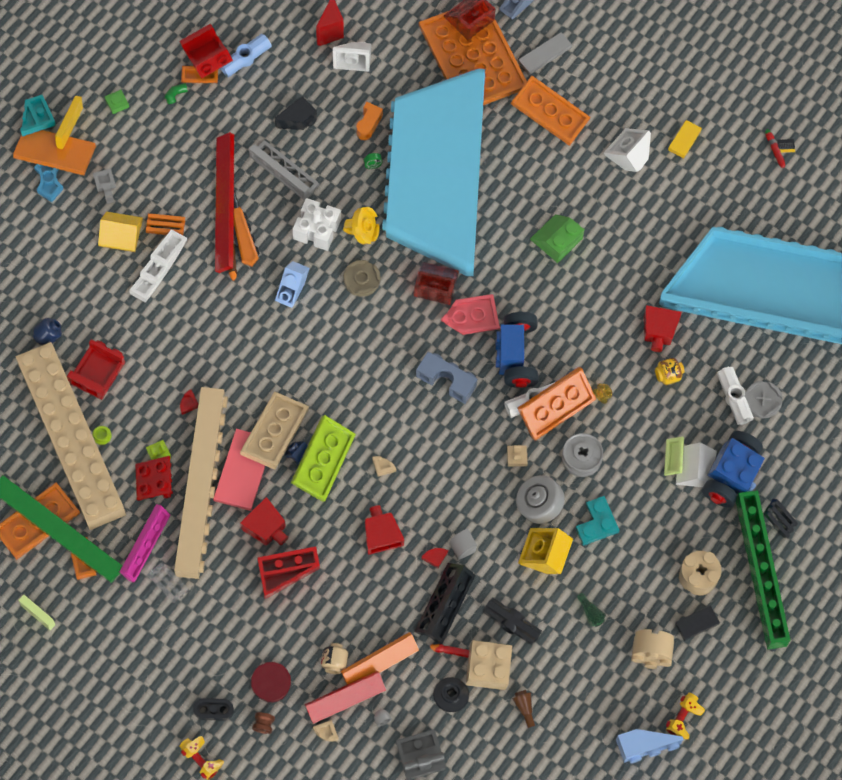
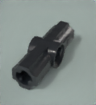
M493 597L483 610V613L498 622L503 630L511 635L516 634L530 645H533L542 633L541 629L527 621L518 610L508 608Z

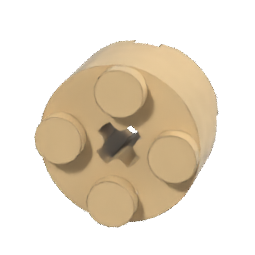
M692 552L685 557L680 568V583L691 594L706 595L716 587L721 576V565L712 552Z
M651 629L636 631L631 661L643 663L648 669H656L657 666L670 667L672 665L674 636L664 631L654 634Z

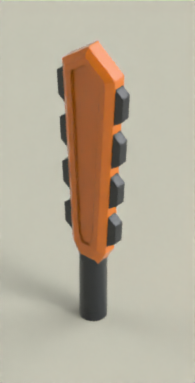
M234 190V235H236V247L239 248L237 251L238 258L242 260L243 264L253 267L258 261L260 253L258 247L254 245V235L250 234L252 229L250 224L246 222L248 219L247 214L239 207Z

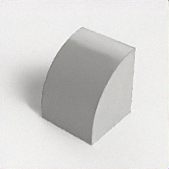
M468 528L455 535L449 542L458 560L476 552L477 544Z

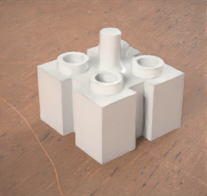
M306 198L301 209V218H297L293 227V239L306 244L309 240L313 241L314 247L328 251L333 240V231H337L341 222V210L328 205L326 209L321 208L320 202Z

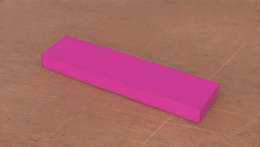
M155 505L120 570V573L130 582L136 581L171 516L161 505Z

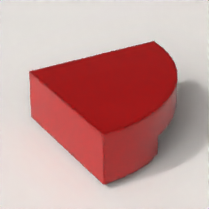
M192 389L188 390L181 400L180 411L182 415L198 408L199 404Z
M434 548L424 553L421 559L439 569L448 554V550Z

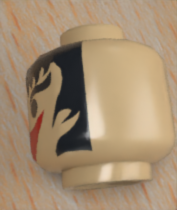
M331 643V646L323 649L321 666L325 669V672L340 674V671L347 667L348 651L342 648L343 645Z

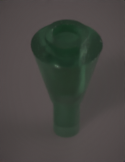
M580 593L577 598L583 606L589 626L598 627L603 624L606 614L589 602L584 593Z

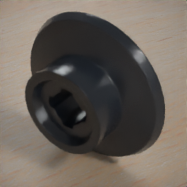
M444 678L434 688V701L443 711H460L468 703V687L458 678ZM454 690L455 695L450 697L447 692Z

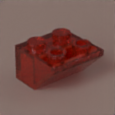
M463 0L444 14V17L469 40L495 20L496 9L487 0Z
M423 262L415 283L414 297L451 305L459 270Z

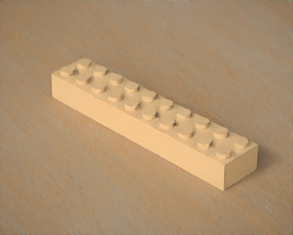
M52 342L15 356L89 530L126 516L123 504Z

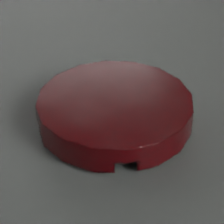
M266 662L259 665L253 672L251 687L254 694L261 700L277 702L282 700L289 692L291 676L282 664Z

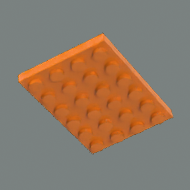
M477 0L419 22V27L445 80L475 69H485L483 105L518 93L527 82L486 0Z

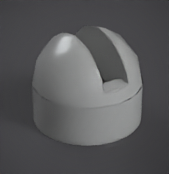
M384 709L378 710L374 716L378 727L386 725L392 720L390 714Z

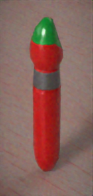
M766 129L765 136L769 141L773 154L779 166L785 168V160L775 141V137L769 129Z

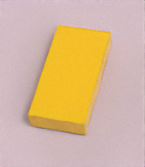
M686 120L670 144L668 151L684 159L701 133L702 128Z

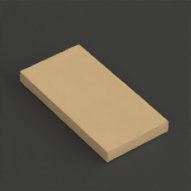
M274 391L241 449L240 455L276 470L306 416L309 406Z

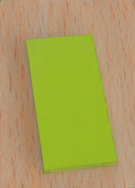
M323 415L293 476L291 484L324 502L356 434Z

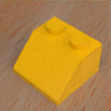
M530 528L518 564L545 574H561L573 538L559 528Z

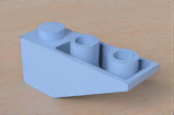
M640 729L620 734L616 738L624 763L628 761L630 763L642 760L641 757L649 755V757L661 754L660 751L668 749V751L678 749L684 740L682 736Z

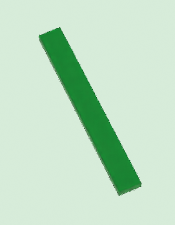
M4 475L1 476L0 499L107 581L112 583L117 578L122 568L120 563Z

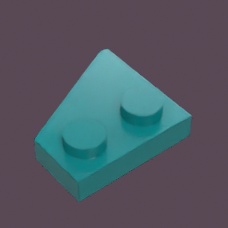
M43 94L25 100V110L22 117L23 123L20 129L22 137L56 126Z

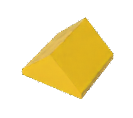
M106 211L100 220L98 246L135 252L143 217Z

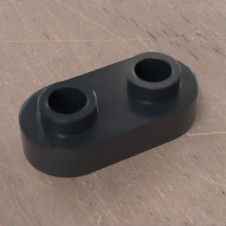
M201 698L194 703L193 712L200 720L226 721L233 716L234 707L227 699ZM205 707L207 712L201 713L200 709ZM222 708H226L228 711L227 713L222 714L220 710Z

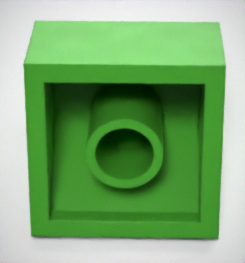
M555 214L530 240L555 262L559 263L583 239L585 229L572 218Z

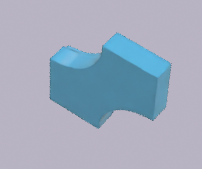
M36 164L34 170L37 171L41 178L37 193L53 202L63 191V186L57 180L59 169Z

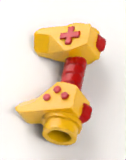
M688 692L687 695L681 697L680 705L682 708L676 719H670L666 723V731L669 734L689 739L690 735L683 723L688 712L698 716L705 712V709L697 703L699 698L696 695Z
M202 736L197 737L193 741L189 738L185 739L179 745L182 750L181 753L187 758L192 757L201 768L200 775L204 779L210 780L223 766L224 761L221 759L205 761L198 753L205 743Z

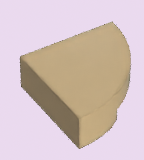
M380 456L372 457L377 477L396 472V467L389 460Z
M332 720L313 726L314 732L321 739L326 741L339 740Z

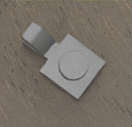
M111 169L93 173L98 192L104 191L107 204L114 203L111 189L116 188Z

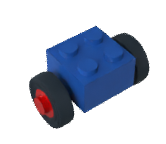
M529 312L507 314L503 320L504 325H501L500 331L496 332L495 350L497 352L495 367L499 368V375H504V382L507 386L514 388L535 386L539 380L538 371L523 365L524 334L537 329V316Z
M733 431L729 440L723 444L707 474L714 480H708L702 488L703 495L719 506L732 507L737 500V494L749 490L765 459L760 455L763 449L762 443L749 433Z

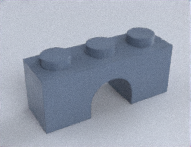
M427 352L416 369V377L432 386L438 378L446 377L450 379L452 385L449 388V396L466 404L477 387L478 379L474 374L468 371L464 372L455 363L446 362L436 353Z

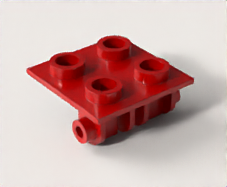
M170 456L135 464L137 501L163 495V498H171L173 491L171 489L172 463H170Z

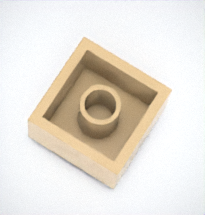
M472 640L469 646L466 685L506 690L509 685L512 645Z

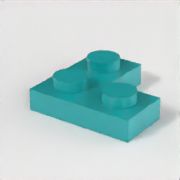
M605 496L586 502L592 520L575 528L583 546L619 533L620 530Z

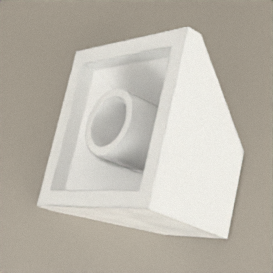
M351 42L333 47V69L369 72L371 60L370 43Z
M625 128L605 150L604 155L624 170L638 172L649 158L651 133L648 130Z

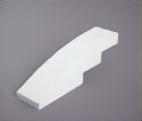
M171 229L151 254V260L140 272V277L131 287L130 294L146 303L176 260L187 238Z

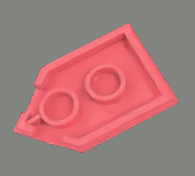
M493 294L457 299L441 319L442 322L462 335L500 329Z

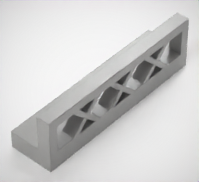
M265 140L259 146L253 144L249 148L251 159L304 201L319 187V183ZM267 148L271 152V156L266 154L262 149ZM275 160H282L284 162L285 167L280 165ZM289 171H296L298 173V178L295 177ZM303 182H310L312 186L309 188Z

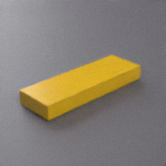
M80 96L74 97L55 135L57 148H64L83 110L82 97Z

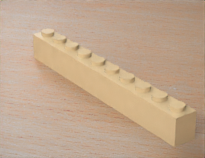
M201 387L174 569L176 577L199 579L200 573L204 572L205 561H202V555L207 552V542L204 541L205 535H209L210 524H207L208 517L212 516L213 505H210V499L215 496V487H212L213 480H217L218 469L215 468V464L220 460L218 444H222L223 432H220L221 426L225 425L223 408H227L228 397L225 396L224 389Z

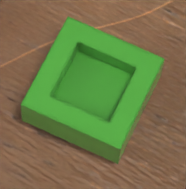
M122 90L104 96L112 114L129 108V103Z

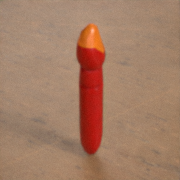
M443 644L430 645V648L437 653L444 652L451 655L469 657V650L444 646Z

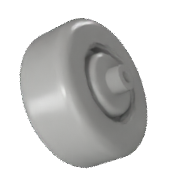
M544 475L534 476L526 480L519 488L516 496L519 512L530 522L536 524L547 523L556 518L561 512L565 500L564 492L560 485L552 478Z

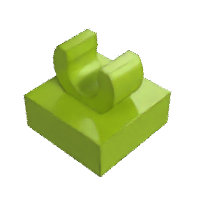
M164 440L146 447L151 460L170 456V459H172Z

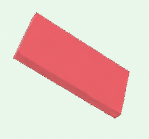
M236 429L217 486L214 501L251 511L265 465L240 455V451L251 432Z

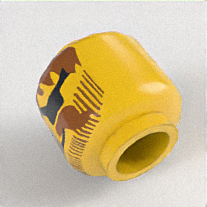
M675 358L660 361L655 368L657 380L664 385L679 382L682 379V374L685 373L682 362L679 363Z

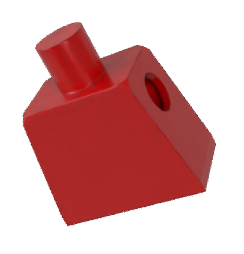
M646 305L644 311V340L652 342V351L662 352L663 344L671 345L682 312Z
M267 497L240 522L241 530L266 546L273 539L282 546L289 538L282 532L286 527L285 520Z
M380 505L371 507L369 509L371 517L365 519L368 555L404 546V537L393 514H383Z

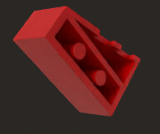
M316 546L257 557L265 599L320 569Z

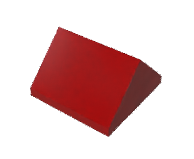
M329 0L316 25L317 45L319 46L344 38V19L335 0Z

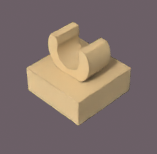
M527 445L507 446L508 467L527 466Z

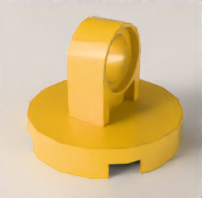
M370 207L358 208L354 212L352 219L345 220L343 231L354 235L356 240L363 245L375 242L380 229L379 224H376L375 217H377L376 212Z

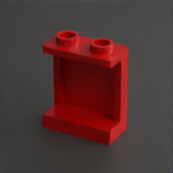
M211 23L179 41L201 79L233 61L228 49L217 36Z
M90 339L89 348L74 371L70 370L67 375L69 383L102 400L125 364L123 353L117 349L112 350L99 340L94 341Z

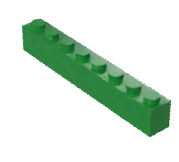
M758 490L738 493L736 506L767 650L787 647L791 640Z

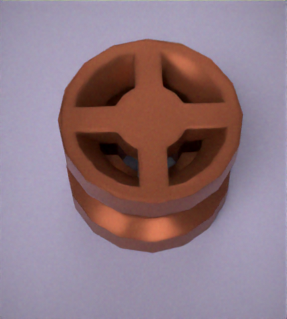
M262 712L255 713L256 722L253 724L252 730L263 734H271L273 730L271 725L275 721V716Z

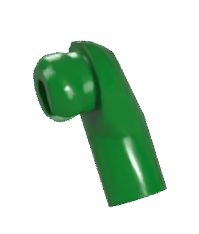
M186 83L172 86L166 92L165 99L167 104L176 103V95L188 92Z

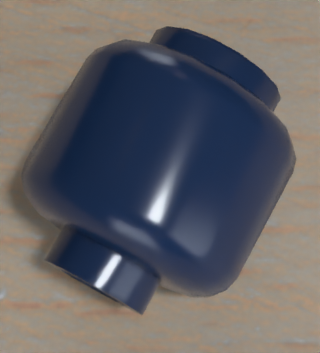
M43 319L33 329L35 341L40 345L50 342L53 344L62 335L61 324L55 319Z

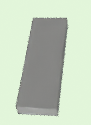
M560 32L520 58L518 63L528 75H531L571 49L572 44Z

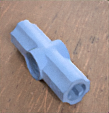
M260 34L249 43L239 45L236 52L231 55L233 61L220 69L229 78L241 68L252 65L255 58L272 47L271 43L265 35Z

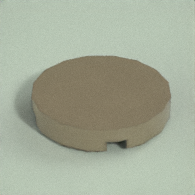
M366 260L352 262L344 271V286L353 295L359 297L371 295L378 289L381 282L380 271L376 265Z

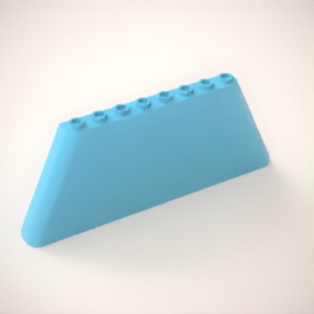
M485 69L469 71L396 97L395 101H391V112H394V118H390V129H393V134L389 135V146H392L391 151H388L387 156L390 168L386 170V179H389V185H385V196H388V202H384V213L387 214V219H383L382 230L386 231L387 238L465 276H474Z
M712 227L662 291L659 304L667 309L842 344V253L833 249H820L813 245H800L798 242L781 241L778 238H766L759 234L751 235L739 230L731 231L726 230L724 227Z

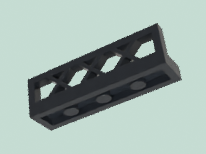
M447 563L414 632L419 635L429 636L436 643L443 644L476 575L465 565ZM456 570L455 574L449 578L451 571ZM447 587L446 592L441 595L442 590ZM439 604L438 609L432 612L434 606ZM430 621L431 623L428 629L425 630L424 627L426 623Z

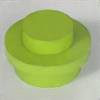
M99 426L92 432L95 443L98 445H105L111 440V431L106 426Z

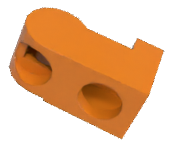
M366 102L363 107L364 117L356 125V134L360 140L370 139L383 117L382 108Z

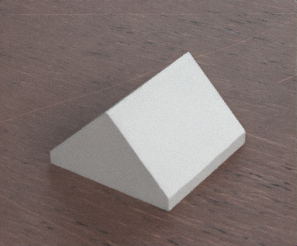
M700 442L684 446L683 471L680 474H676V485L703 487L708 480H714L707 474L716 459L717 451Z

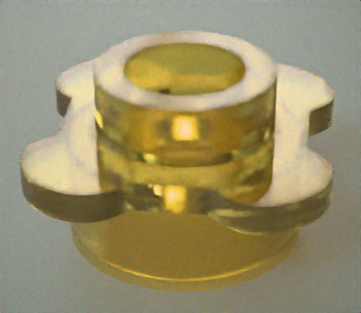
M599 383L597 389H593V394L603 404H606L607 400L612 398V389L607 384Z

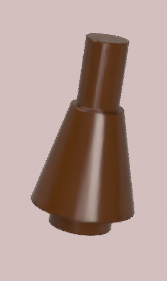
M526 690L516 692L515 697L512 699L524 716L527 728L535 726L531 714V692L527 693Z

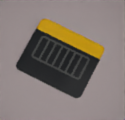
M794 139L777 140L781 153L795 152Z

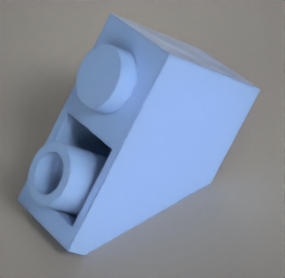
M294 261L287 265L275 301L292 308L305 284L310 268Z

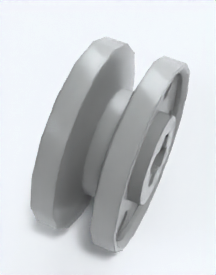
M579 433L571 436L563 446L562 463L564 468L570 474L577 477H587L598 471L603 459L601 443L590 434Z

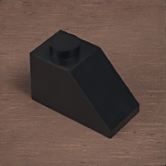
M302 96L275 117V127L277 129L304 130L315 124L317 110Z

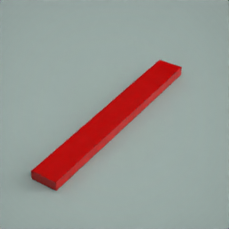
M231 132L216 139L215 271L218 273L233 268L234 134Z

